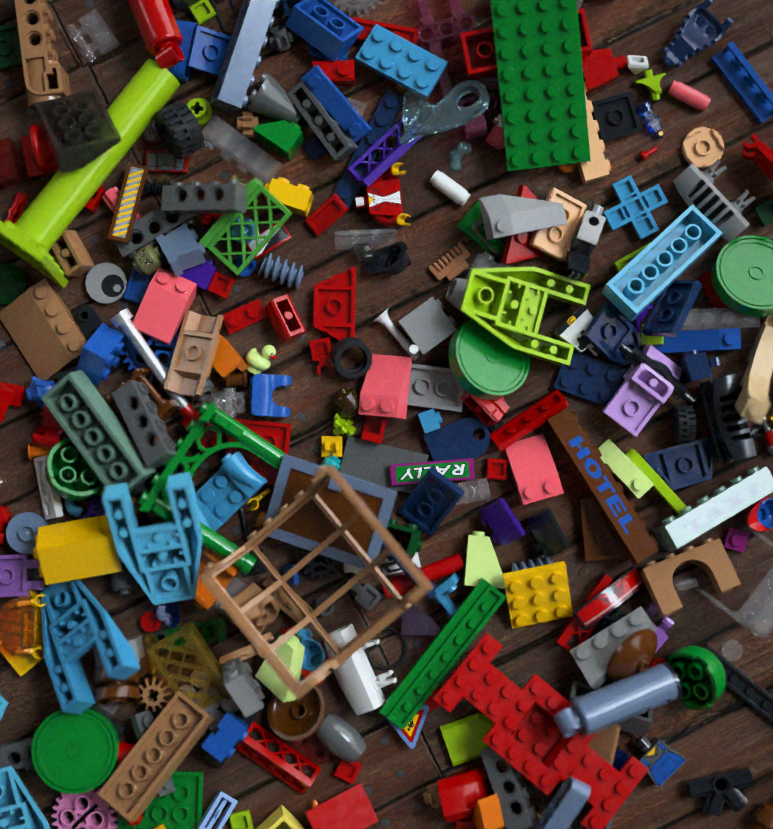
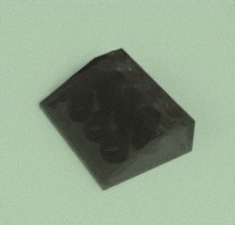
M96 89L35 103L38 124L61 173L72 172L85 167L121 142V137Z

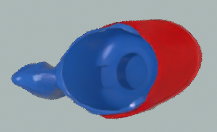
M767 497L751 505L746 520L749 528L757 532L773 529V498Z

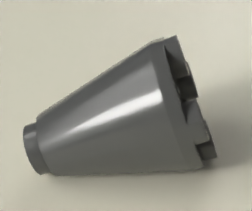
M264 72L254 85V90L248 96L245 105L246 109L278 121L285 120L288 123L291 121L297 123L302 114L275 78L269 73Z

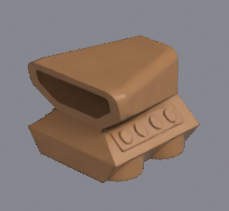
M252 582L232 599L239 608H242L263 592V590ZM269 595L247 611L245 616L258 632L262 634L265 626L277 618L280 608L274 598ZM222 607L221 610L223 611L228 621L231 624L238 627V625Z

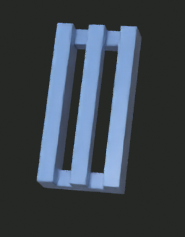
M218 790L197 828L211 829L227 801H230L214 828L222 829L238 801Z

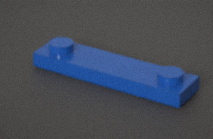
M315 65L301 78L303 83L355 143L371 130L368 123L318 65Z

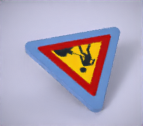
M422 705L404 730L387 719L411 749L415 748L429 710L428 705Z

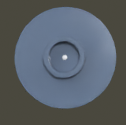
M20 513L14 516L7 525V541L15 551L22 554L34 553L33 548L36 547L35 536L38 535V527L47 526L48 523L37 513Z

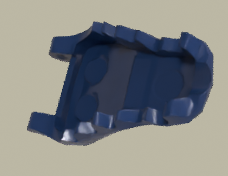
M705 0L692 9L685 17L673 40L663 50L662 58L672 68H679L689 58L717 43L734 20L729 17L721 24L707 10L714 0Z

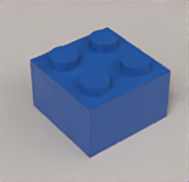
M102 323L83 346L76 371L83 370L95 386H98L102 380L106 381L111 373V368L115 369L121 358L118 356L125 346L123 343L125 334Z

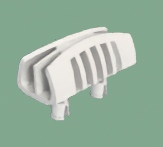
M350 623L330 632L329 636L342 649L357 636L353 624ZM379 639L368 641L333 670L342 691L357 715L372 711L381 706L386 701L381 688L396 683V677L386 679L394 673L392 670L375 676L364 652V649L379 644ZM324 641L325 648L330 659L334 655V652Z

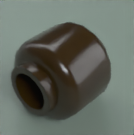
M343 387L335 392L336 397L333 399V405L339 415L348 419L356 416L359 411L360 396L356 389L350 388L347 390L346 387Z

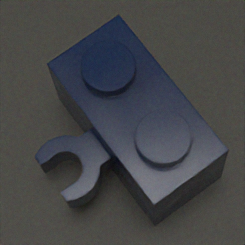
M698 349L681 354L682 359L677 360L678 366L682 368L681 376L684 384L712 376L710 368L721 365L719 356L707 359L706 353H699Z

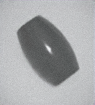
M331 713L325 715L322 725L315 733L318 740L328 751L349 763H354L367 746L362 736L352 725Z

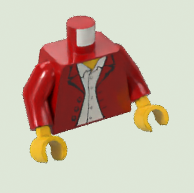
M394 163L391 168L387 169L367 187L366 196L355 197L356 209L369 208L370 217L383 226L395 227L401 225L410 227L409 223L404 222L407 217L411 216L403 213L399 177H396L397 175L406 174V171L399 172V166L404 163Z

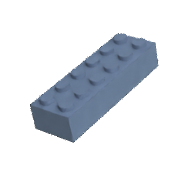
M243 0L209 105L229 113L245 107L248 100L246 92L248 87L251 88L255 76L252 74L254 68H258L261 56H259L261 48H264L267 43L268 37L265 35L267 29H270L273 25L274 17L272 14L274 9L278 8L280 0Z

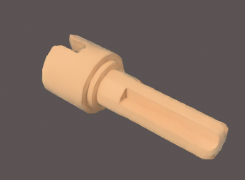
M271 632L262 635L267 643L274 640ZM253 644L221 656L219 662L223 666L228 660L236 659L237 657L244 661L256 655L262 658V655Z

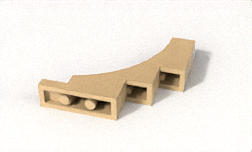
M773 314L766 316L746 358V362L749 365L741 379L740 384L743 386V389L734 406L742 417L759 424L762 423L770 407L768 391L773 370Z

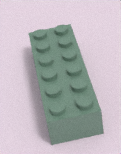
M83 370L68 373L41 398L104 486L127 483L130 494L156 472L154 467L146 465L135 441Z

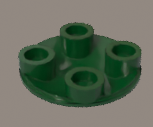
M2 263L0 264V304H10L27 290V282L20 268L13 264Z

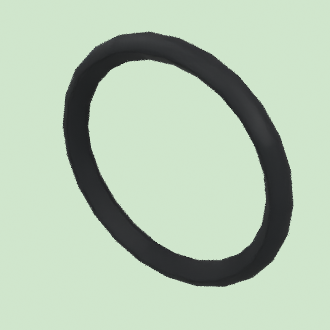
M386 626L382 631H392L401 638L404 650L398 662L390 666L379 665L370 657L368 648L364 649L369 663L377 669H395L403 663L407 656L408 644L406 638L394 627Z

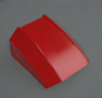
M468 768L437 781L443 815L447 823L473 816L477 801L490 796L486 780L487 776L480 768Z

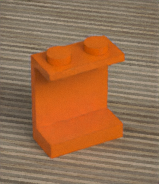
M205 546L201 550L196 598H194L195 601L193 602L201 610L204 608L209 610L217 600L199 578L204 573L203 568L211 562L215 564L224 560V558ZM232 564L215 578L226 589L239 572V568Z

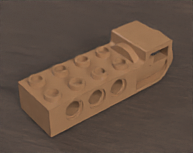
M15 0L28 107L31 110L38 111L65 107L66 102L72 101L69 76L58 62L57 50L53 48V42H56L54 29H51L50 22H53L52 10L48 9V2L51 0Z

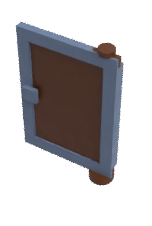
M284 454L267 513L263 511L260 513L255 530L259 532L263 529L262 524L267 519L277 517L279 515L278 510L287 503L288 505L292 504L295 501L293 497L301 490L305 492L313 484L312 479L316 477L314 473L321 466ZM339 472L384 528L387 529L398 491ZM332 478L317 493L342 524L357 510L355 505ZM311 499L270 534L269 537L313 551L337 529L314 500ZM361 515L347 531L373 561L380 553L383 540L364 516ZM342 535L319 553L361 569L367 566ZM382 561L377 565L378 568H380Z

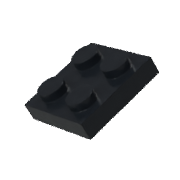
M631 91L592 102L594 120L598 122L599 137L604 143L642 131Z

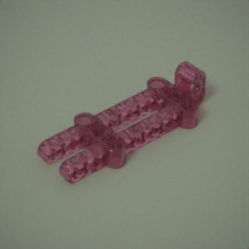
M415 0L422 26H420L417 32V42L421 47L429 48L430 53L444 60L441 44L459 41L460 33L475 30L476 20L471 14H464L460 0H447L452 17L435 22L428 0ZM468 22L471 24V28L463 29L460 24ZM448 27L452 32L445 35L441 32V29ZM429 33L432 37L429 40H424L421 35ZM446 68L438 81L444 102L439 111L440 123L446 127L460 124L465 141L486 136L487 124L485 117L495 112L498 104L497 97L492 93H486L482 78L469 80L474 96L456 101ZM485 100H489L493 103V107L485 108L482 103ZM464 106H471L474 111L471 114H466L462 108ZM445 111H450L454 117L452 119H445L442 114Z

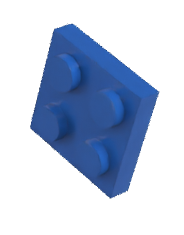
M196 25L186 67L218 77L232 36Z

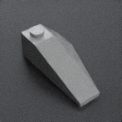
M502 194L479 198L487 240L567 224L563 203Z

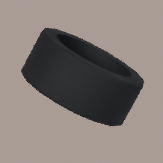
M346 337L334 345L331 352V362L335 370L342 377L354 379L363 376L370 369L372 354L368 346L361 339ZM350 347L359 348L363 353L361 363L352 369L344 368L340 363L341 354Z

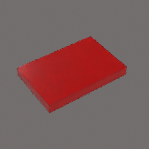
M360 782L304 812L312 829H365L379 821Z

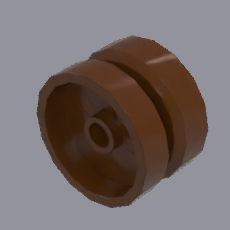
M105 668L93 671L92 684L99 687L92 692L95 704L108 706L138 702L140 700V689L133 685L139 682V670L126 680L108 677Z

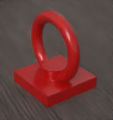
M32 124L29 128V136L20 137L29 179L55 174L68 158L61 129L42 133L41 128L37 124Z

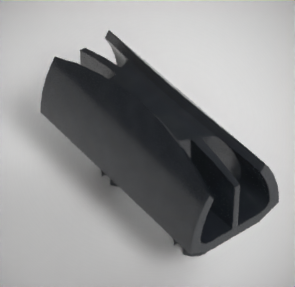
M736 374L700 382L704 407L720 463L756 456L757 453L753 440L762 438L763 434H755L756 431L762 428L758 425L749 428L748 419L742 417L734 407L743 387L739 388Z

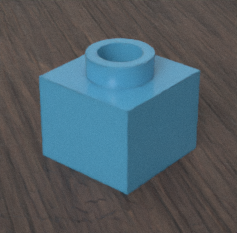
M433 408L418 414L424 434L441 428L440 424L443 421L439 411L435 412Z

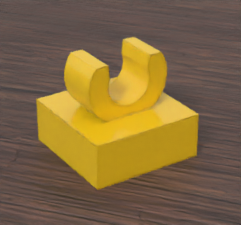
M322 436L321 457H329L331 454L336 457H342L343 436Z

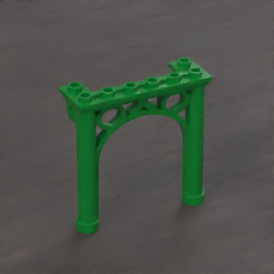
M209 401L208 404L204 402L197 412L200 416L196 421L192 419L187 426L186 431L188 433L185 438L180 437L175 444L177 455L162 464L165 468L161 474H155L150 482L153 486L149 492L145 490L139 498V510L142 512L144 510L147 512L151 511L168 523L175 522L170 499L166 495V487L169 475H172L180 462L184 466V473L190 472L192 478L198 466L209 455L224 448L238 447L246 449L278 470L280 469L283 455L286 453L214 406V402ZM206 422H209L210 424H212V426H205V427H204V425L206 424ZM212 430L217 435L216 445L205 448L201 445L200 439L206 431ZM220 430L237 442L221 443L222 435ZM195 439L197 447L201 451H205L201 455L197 453L194 456H185ZM188 462H194L191 468ZM161 490L163 499L158 496ZM200 521L203 546L224 559L240 548ZM247 553L233 565L239 568L238 571L247 575L255 564L257 557Z

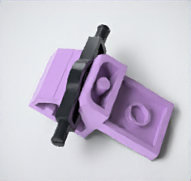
M624 342L618 346L617 349L627 356L626 361L631 366L623 376L625 381L602 412L630 434L637 437L661 403L664 404L670 395L676 400L682 398L690 406L696 401V398L687 392L688 387L679 381L682 368L651 344H647L642 351L638 348L632 350Z

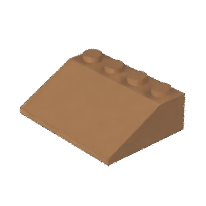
M46 278L41 280L0 311L2 323L39 379L49 380L79 361L82 348L88 339L51 281Z

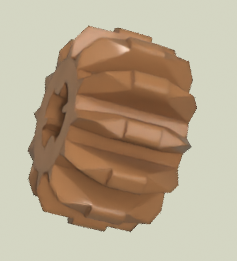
M153 676L151 681L145 678V685L139 684L138 688L142 690L140 691V697H143V699L138 703L139 705L144 702L146 703L144 710L147 711L150 706H152V712L157 711V706L160 710H163L165 708L164 703L168 704L170 702V699L167 697L172 696L173 692L166 691L171 685L168 683L164 686L163 682L165 679L163 677L159 682H157L156 676ZM152 689H154L153 692L158 691L157 699H155V696L151 697Z

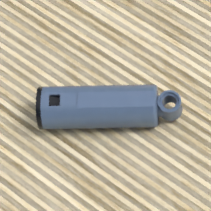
M664 662L644 672H639L573 699L570 703V708L556 714L554 719L564 738L573 736L578 732H581L584 736H589L680 698L682 695L681 685L673 668Z

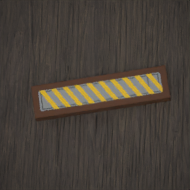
M128 162L107 237L108 241L129 245L149 167Z

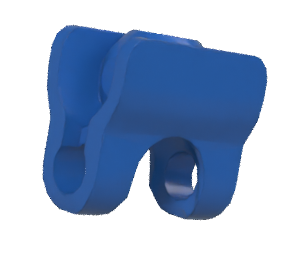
M272 374L253 375L250 378L249 414L259 417H289L290 408L275 404L272 399V393L276 387L291 385L292 377Z

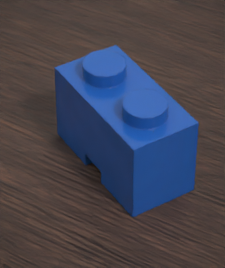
M228 710L217 725L220 729L217 732L213 730L201 747L220 762L224 758L229 759L236 750L233 748L236 742H242L249 732L246 729L249 725L232 711Z

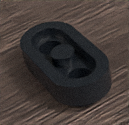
M81 306L75 313L77 323L89 340L94 330H97L103 323L90 306ZM87 312L89 317L84 320L82 314Z

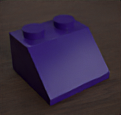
M499 497L479 510L481 513L479 519L485 527L489 525L493 531L490 536L496 545L500 543L502 546H505L526 534L503 498Z

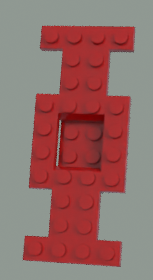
M484 633L432 699L450 713L460 699L464 697L492 721L493 725L481 740L547 796L560 780L565 782L568 777H573L588 784L591 791L587 802L592 806L579 823L586 829H604L649 769L634 756L630 755L619 771L616 770L588 746L596 733L584 736L581 732H578L573 736L564 738L553 718L559 712L570 708V702L535 673H533L522 689L515 685L490 663L503 646L488 633Z

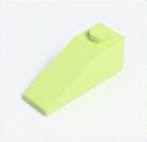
M607 439L598 447L602 455L600 458L604 464L607 463L610 466L613 475L634 498L639 499L654 485L610 439Z

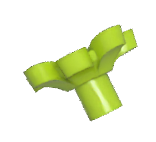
M336 413L334 416L335 421L333 425L335 429L333 433L336 436H339L341 433L348 436L354 435L356 428L351 426L354 423L353 419L346 420V417H341Z

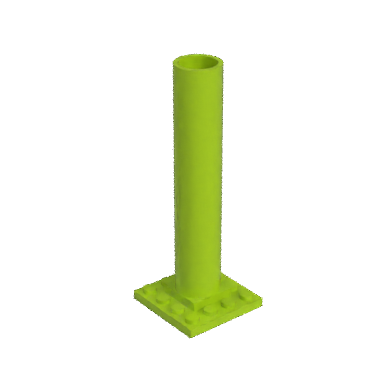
M147 59L16 223L13 224L9 220L4 223L0 221V244L59 286L65 288L69 283L64 277L65 272L54 262L53 257L48 251L155 119V113L163 109L179 89L180 83L175 76L166 68L162 69L156 61Z

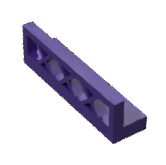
M404 114V119L412 130L417 129L418 126L416 124L412 125L413 120L409 115ZM402 116L346 169L361 187H369L427 133L425 128H423L420 136L419 131H410L407 135L400 134V125L403 123ZM388 136H396L393 148H385ZM374 149L381 150V159L378 162L371 161V152ZM359 163L366 164V173L362 177L354 170Z

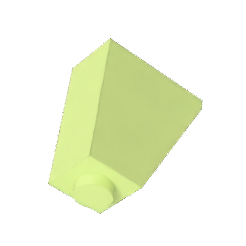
M472 531V534H467L463 584L475 586L482 577L495 588L505 589L503 573L490 537L485 536L483 531Z
M293 635L274 652L300 683L305 647ZM264 660L255 677L283 703L296 700L295 696L266 660Z

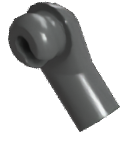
M658 527L650 529L651 534L658 543L657 548L665 552L676 550H669Z

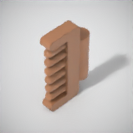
M461 242L457 244V247H453L454 251L450 250L449 253L441 257L443 262L438 259V264L434 263V267L432 265L429 266V270L438 281L445 277L452 281L469 267L466 260L470 257V253Z

